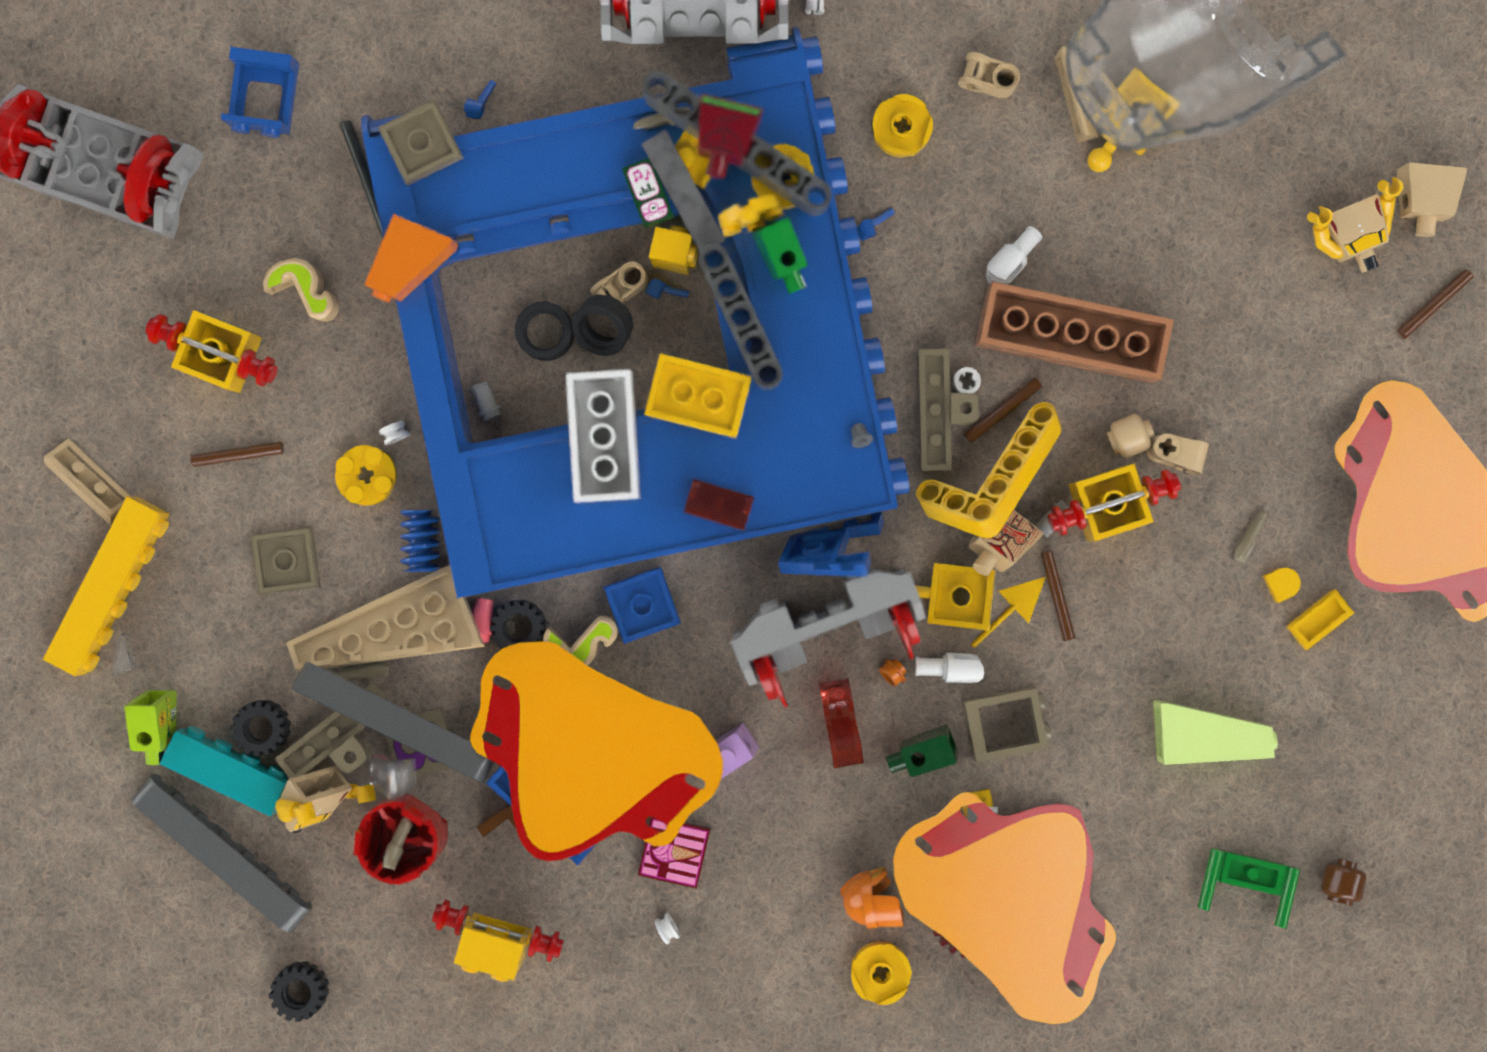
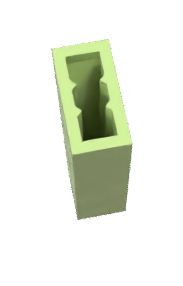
M1153 700L1157 761L1164 765L1275 758L1274 749H1277L1278 739L1275 731H1273V727L1170 702Z

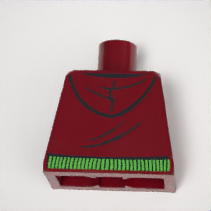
M704 94L701 95L698 155L709 158L706 171L708 176L724 179L728 163L735 165L743 164L761 123L762 108Z

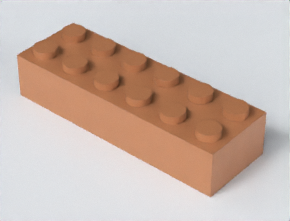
M992 282L986 288L974 346L1152 384L1162 379L1174 319Z

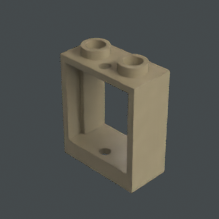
M1027 686L961 699L972 759L976 763L1049 749L1047 740L1051 739V731L1048 722H1043L1041 711L1045 710V700L1042 692H1038L1036 687ZM1028 698L1036 740L986 749L978 707Z

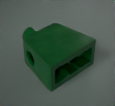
M945 724L903 740L900 751L886 756V761L892 774L907 769L910 777H915L957 764L958 750L949 726ZM914 752H920L924 757H916Z

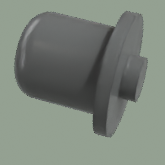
M858 423L852 426L851 434L853 439L851 443L853 447L863 448L872 443L873 437L867 432L864 424Z

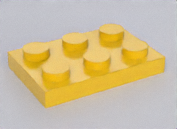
M660 354L644 415L736 439L752 377Z

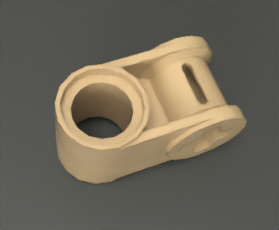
M967 53L965 58L967 65L963 77H960L958 80V85L961 88L982 92L998 98H1007L1014 93L1020 80V73L1015 65L990 58L981 53ZM977 69L976 76H973L974 70ZM1006 76L1011 80L1012 84L1010 86H1002L998 83L997 78Z
M627 262L612 274L597 282L590 289V293L592 295H607L606 291H608L613 298L626 305L631 298L647 286L648 274L639 263ZM632 270L641 272V279L635 285H630L626 282L627 274Z
M1167 433L1150 438L1151 447L1145 451L1150 460L1174 467L1180 471H1183L1184 468L1187 469L1186 472L1202 474L1209 447L1208 443ZM1160 443H1163V447L1167 448V453H1163V449L1159 448Z

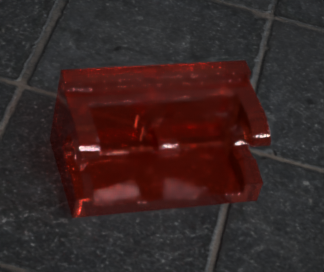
M694 479L684 513L744 531L754 497Z

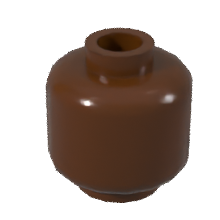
M1338 858L1337 864L1330 863L1325 866L1321 890L1324 894L1328 895L1327 900L1353 906V902L1362 900L1367 877L1363 871L1357 869L1358 863Z

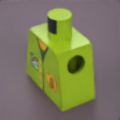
M146 690L124 706L130 749L132 751H145V764L147 765L160 764L164 756V749L169 745L176 731L177 690Z

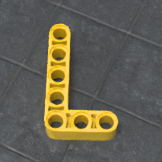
M1041 402L1029 410L977 494L931 479L922 482L916 489V497L926 516L982 538L996 536L1001 531L1061 434L1062 427L1055 407L1048 402Z

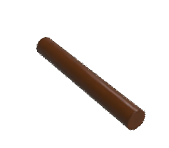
M1467 269L1463 270L1404 323L1397 332L1403 339H1406L1474 278L1473 274Z
M1036 378L1031 380L964 433V436L970 443L974 442L1042 388L1041 383Z
M275 442L191 455V464L193 467L283 454V443Z
M1053 551L1040 553L1063 640L1075 639Z

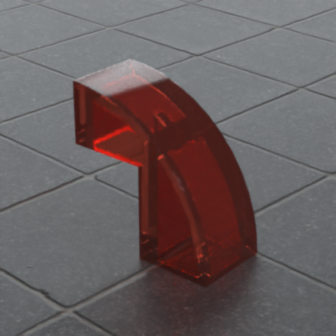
M849 678L819 683L834 768L864 763Z

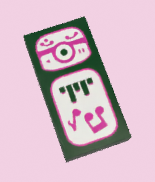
M649 158L621 168L645 229L674 218L658 174Z

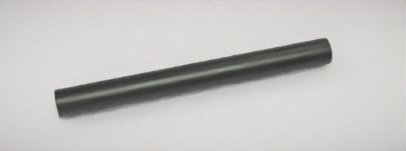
M350 120L340 123V127L383 238L370 170L352 122Z

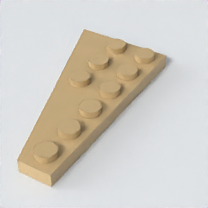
M450 565L286 642L294 667L298 671L302 670L306 661L325 669L485 647L466 597L457 598Z

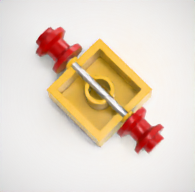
M193 310L187 326L181 321L176 322L174 325L169 324L168 317L163 314H158L155 318L152 317L146 325L145 333L148 335L150 343L158 344L162 340L166 342L168 350L177 351L171 368L216 386L241 393L245 380L249 375L255 377L256 384L264 387L267 383H272L277 375L278 367L275 366L274 358L267 356L263 361L256 358V352L262 337Z
M1135 464L1124 465L1068 484L1073 498L1070 501V508L1061 510L1057 505L1051 507L1052 514L1048 515V521L1052 531H1058L1061 536L1067 535L1068 527L1076 525L1080 530L1083 529L1087 541L1096 542L1153 523L1147 501L1151 506L1158 504L1159 497L1165 495L1171 500L1176 499L1178 496L1177 491L1181 490L1180 481L1175 473L1171 474L1168 469L1160 472V478L1152 480L1147 475L1142 477L1140 482Z
M447 899L444 900L442 905L437 904L435 907L432 922L436 923V930L441 931L444 926L454 928L456 936H460L462 933L453 964L460 965L461 969L466 972L478 973L481 971L491 974L490 977L497 981H514L523 963L527 946H529L527 954L529 957L539 952L545 954L546 961L551 963L553 957L559 958L564 940L559 939L560 932L558 931L549 936L542 934L541 926L536 925L532 936V929L475 912L472 917L468 916V905H464L458 910L452 908L450 900Z

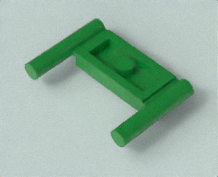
M1211 848L1198 908L1210 911L1216 881L1281 896L1274 925L1287 929L1300 869L1278 862Z

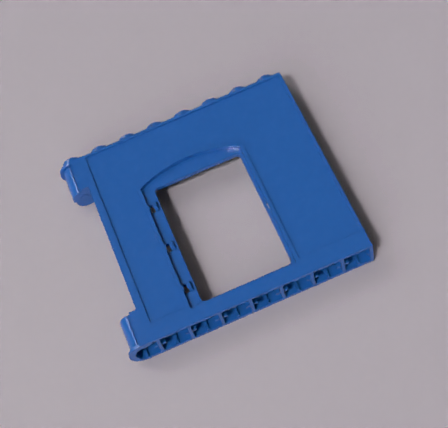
M793 27L791 28V35H788V40L747 43L726 48L730 80L687 88L699 97L704 94L762 108L761 123L755 135L771 146L787 144L805 152L811 159L814 175L830 187L831 200L827 210L819 216L806 214L795 206L783 210L784 215L777 219L765 220V227L789 217L808 266L799 269L806 287L794 293H788L782 278L772 279L751 234L753 232H748L747 227L735 235L724 237L725 241L719 244L727 251L781 366V382L775 389L767 391L760 389L755 384L753 378L751 379L736 439L645 416L646 408L635 410L641 498L574 502L569 424L473 443L439 271L458 261L643 224L621 168L649 158L642 143L666 130L675 146L684 130L677 125L672 126L670 124L645 130V128L635 130L633 128L635 121L658 112L646 103L644 97L453 136L464 159L407 186L378 129L379 126L401 115L373 120L370 115L362 116L361 129L383 238L394 214L447 236L456 243L458 239L474 236L475 240L458 242L457 250L401 302L396 300L457 598L898 508L897 495L910 493L904 459L899 457L888 460L884 435L897 433V422L892 400L890 397L876 400L871 378L872 375L885 373L881 344L878 337L863 339L859 319L860 315L873 312L868 281L866 277L851 279L847 260L848 255L860 253L856 222L854 217L839 219L834 197L848 193L845 167L841 156L830 159L826 158L822 136L835 134L836 131L832 104L829 96L814 99L810 76L823 74V62L817 36L802 39L799 28ZM680 103L676 106L688 107L692 110V106L688 103ZM728 163L724 179L712 177L704 190L696 185L722 235L723 232L718 215L737 204L739 208L748 205V200L759 197L752 187L751 175L731 163ZM784 175L781 178L782 183L785 184L786 180H791V175ZM660 179L661 185L663 187V190L665 192V195L667 197L668 203L670 205L674 217L680 216L669 193L667 192L663 182ZM812 192L807 196L808 200L814 205L824 202V197L818 192ZM565 217L569 219V222L560 221L551 225V220ZM782 253L780 260L786 266L789 259L786 254ZM710 254L706 258L707 264L711 268L719 267L723 262L722 257L718 254ZM725 282L720 285L718 291L721 295L729 297L736 292V286L731 282ZM715 299L729 371L751 376ZM742 310L736 311L732 316V321L740 326L747 324L750 320L749 314ZM750 339L747 341L745 348L750 354H759L763 350V344L758 339ZM771 367L761 369L758 374L760 380L764 383H772L777 378L775 370ZM858 423L864 424L867 432L873 437L872 443L863 448H855L851 443L853 439L851 428Z

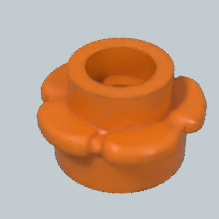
M885 659L884 665L879 668L882 677L893 687H896L900 682L905 683L906 678L903 676L907 673L905 667L896 659L893 661Z

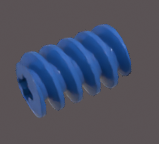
M434 510L400 511L401 515L409 517V520L400 523L401 527L409 529L408 533L400 535V539L409 542L408 545L400 548V551L409 554V557L400 560V563L409 566V569L402 572H433L440 569L439 565L431 563V560L440 557L439 553L431 550V548L440 545L439 541L431 538L432 535L440 533V529L431 526L432 523L440 521V517L431 514Z

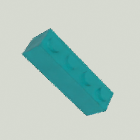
M188 726V728L185 727L174 732L160 765L269 817L277 813L275 803L280 799L286 783L290 779L280 766L271 765L268 767L259 763L260 757L254 756V754L248 755L244 752L243 754L232 750L233 745L222 739L213 741L205 737L206 732L194 726Z

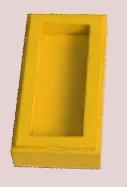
M1332 589L1286 625V627L1303 649L1308 650L1353 615L1354 611L1336 589Z

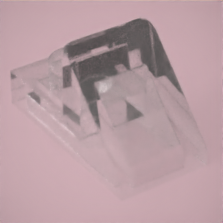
M383 754L370 755V784H373L375 789L390 800L398 799L416 786V760L410 758L392 761Z

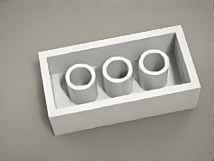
M631 370L566 374L574 502L641 498L633 372Z

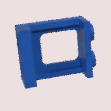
M230 47L229 59L235 64L229 113H221V120L229 125L232 131L241 134H250L251 129L259 130L261 135L271 138H279L280 133L290 135L299 62L290 54ZM255 81L282 86L278 121L244 116L247 87L250 82Z

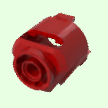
M405 792L394 794L370 810L361 820L359 828L355 831L353 856H357L363 869L378 881L387 884H398V886L420 877L424 871L428 870L443 852L448 840V823L438 812L413 795ZM405 816L411 820V823L417 826L418 833H410L409 831L402 846L404 852L396 869H387L383 867L385 851L401 819Z

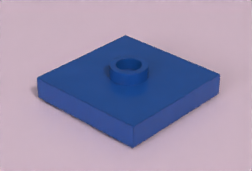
M661 566L603 587L623 644L681 624Z

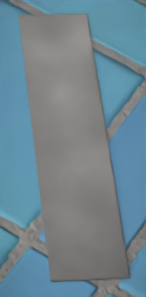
M664 130L642 143L699 251L701 252L709 244L724 242L725 239L667 131Z

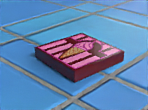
M651 817L649 827L659 832H664L666 825ZM684 822L677 836L668 845L654 846L645 841L638 876L697 889L710 828Z

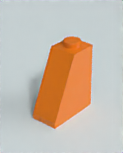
M393 214L364 285L373 290L371 296L389 303L392 298L401 302L457 250L458 244L447 236Z

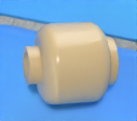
M1131 414L1113 421L1110 425L1111 431L1106 432L1115 455L1120 453L1124 458H1129L1149 450L1151 447L1150 438L1155 436L1149 419L1142 421L1138 414Z

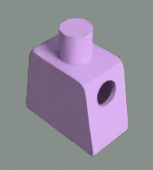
M743 722L715 740L723 758L722 778L751 760L759 749L758 744Z

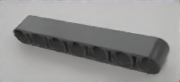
M653 71L647 74L643 80V94L646 103L698 139L701 97L661 71ZM654 85H661L666 89L659 96L652 95L649 92L650 88ZM680 103H688L692 106V110L686 114L677 112L675 108ZM755 135L743 164L736 166L806 214L811 216L823 214L831 200L830 187L824 181ZM765 156L771 160L772 165L768 168H760L754 161L758 157ZM786 174H791L797 178L798 183L795 186L788 187L782 183L781 178ZM812 192H818L824 197V202L814 205L808 200L807 196Z
M305 662L291 688L297 693L481 783H484L494 764L493 761L478 754L470 741L310 662Z
M152 774L132 797L131 800L134 806L276 926L286 932H293L313 908L310 901L306 903L299 897L300 893L287 882L282 883L276 878L278 874L262 862L260 864L253 858L255 855L241 843L237 845L230 839L231 835L217 823L213 825L207 819L209 816L193 804L191 806L184 800L185 796L172 785L168 787L161 781V776Z

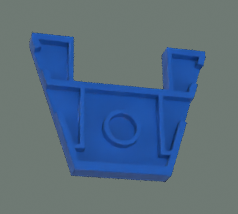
M882 512L871 514L872 520L857 523L856 518L847 520L843 528L829 531L828 526L791 535L778 562L781 574L868 576L871 566L869 552L844 555L850 538L881 534L884 525Z

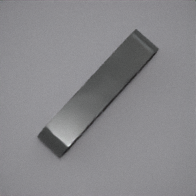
M709 244L702 249L699 257L704 276L755 384L762 390H773L781 382V366L727 251L719 244ZM718 254L722 257L723 262L719 267L711 268L705 263L707 256ZM725 282H731L736 286V292L729 297L723 296L718 291L720 285ZM739 310L747 312L750 316L749 322L742 326L732 321L733 314ZM750 339L760 340L763 344V350L759 354H750L745 348L747 341ZM765 367L774 369L777 374L775 381L772 383L761 381L758 375L761 369Z

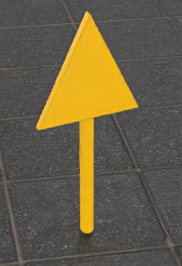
M1046 577L999 590L998 592L1011 606L990 625L989 631L984 630L971 643V646L975 648L1014 610L1029 624Z

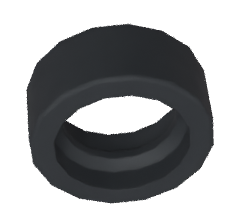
M599 294L588 297L574 314L571 323L573 335L577 342L587 351L601 356L618 353L625 346L634 328L632 315L622 302L609 295ZM589 313H600L607 316L617 327L618 336L614 338L604 337L595 332L588 322L587 315Z
M548 301L535 302L525 307L518 315L515 324V337L520 348L532 358L541 361L555 360L563 356L572 346L574 339L572 321L567 312L559 305ZM539 314L553 315L562 325L563 334L561 340L550 349L535 347L527 335L529 322Z

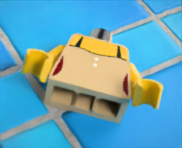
M1396 177L1392 178L1390 187L1389 183L1384 179L1378 182L1377 188L1383 193L1380 197L1378 194H1375L1333 213L1330 209L1319 206V216L1313 212L1308 213L1307 220L1314 224L1313 234L1316 248L1332 259H1337L1339 263L1355 257L1361 273L1380 266L1373 249L1389 242L1396 196L1403 190V183Z
M335 765L289 779L280 799L275 803V808L279 819L285 822L286 828L292 833H299L305 827L328 819L344 798H357L358 804L376 800V794L373 784L358 786L357 784L348 783Z

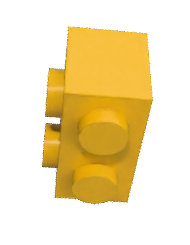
M670 226V230L655 227L649 259L653 268L689 275L690 268L696 269L699 251L691 234H688V229L679 226Z

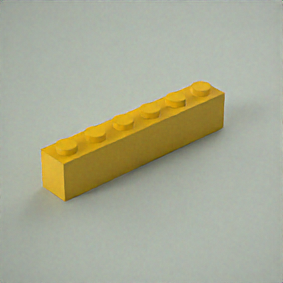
M127 496L42 660L73 676L84 675L95 669L100 659L97 654L101 646L106 645L113 635L114 630L111 629V626L115 619L120 618L127 608L125 599L128 593L134 591L141 581L139 572L143 564H148L154 556L155 549L152 547L157 537H162L168 529L169 522L166 520L170 513L139 497Z

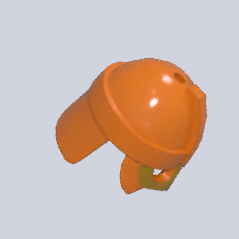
M885 866L856 874L840 889L847 915L853 921L865 925L867 929L904 927V912L898 898L895 896L877 895L886 890L891 882L886 877L888 872H886Z

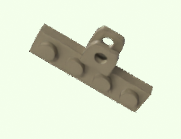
M949 348L919 349L921 471H952L951 426L971 425L978 421V396L972 393H950ZM967 404L971 407L972 411L969 414H963L960 407Z
M375 682L364 688L390 702ZM335 711L276 757L275 760L291 779L308 773L328 756H330L340 770L345 773H351L369 760L372 754L369 746L357 734L366 726ZM350 751L356 754V760L351 759Z

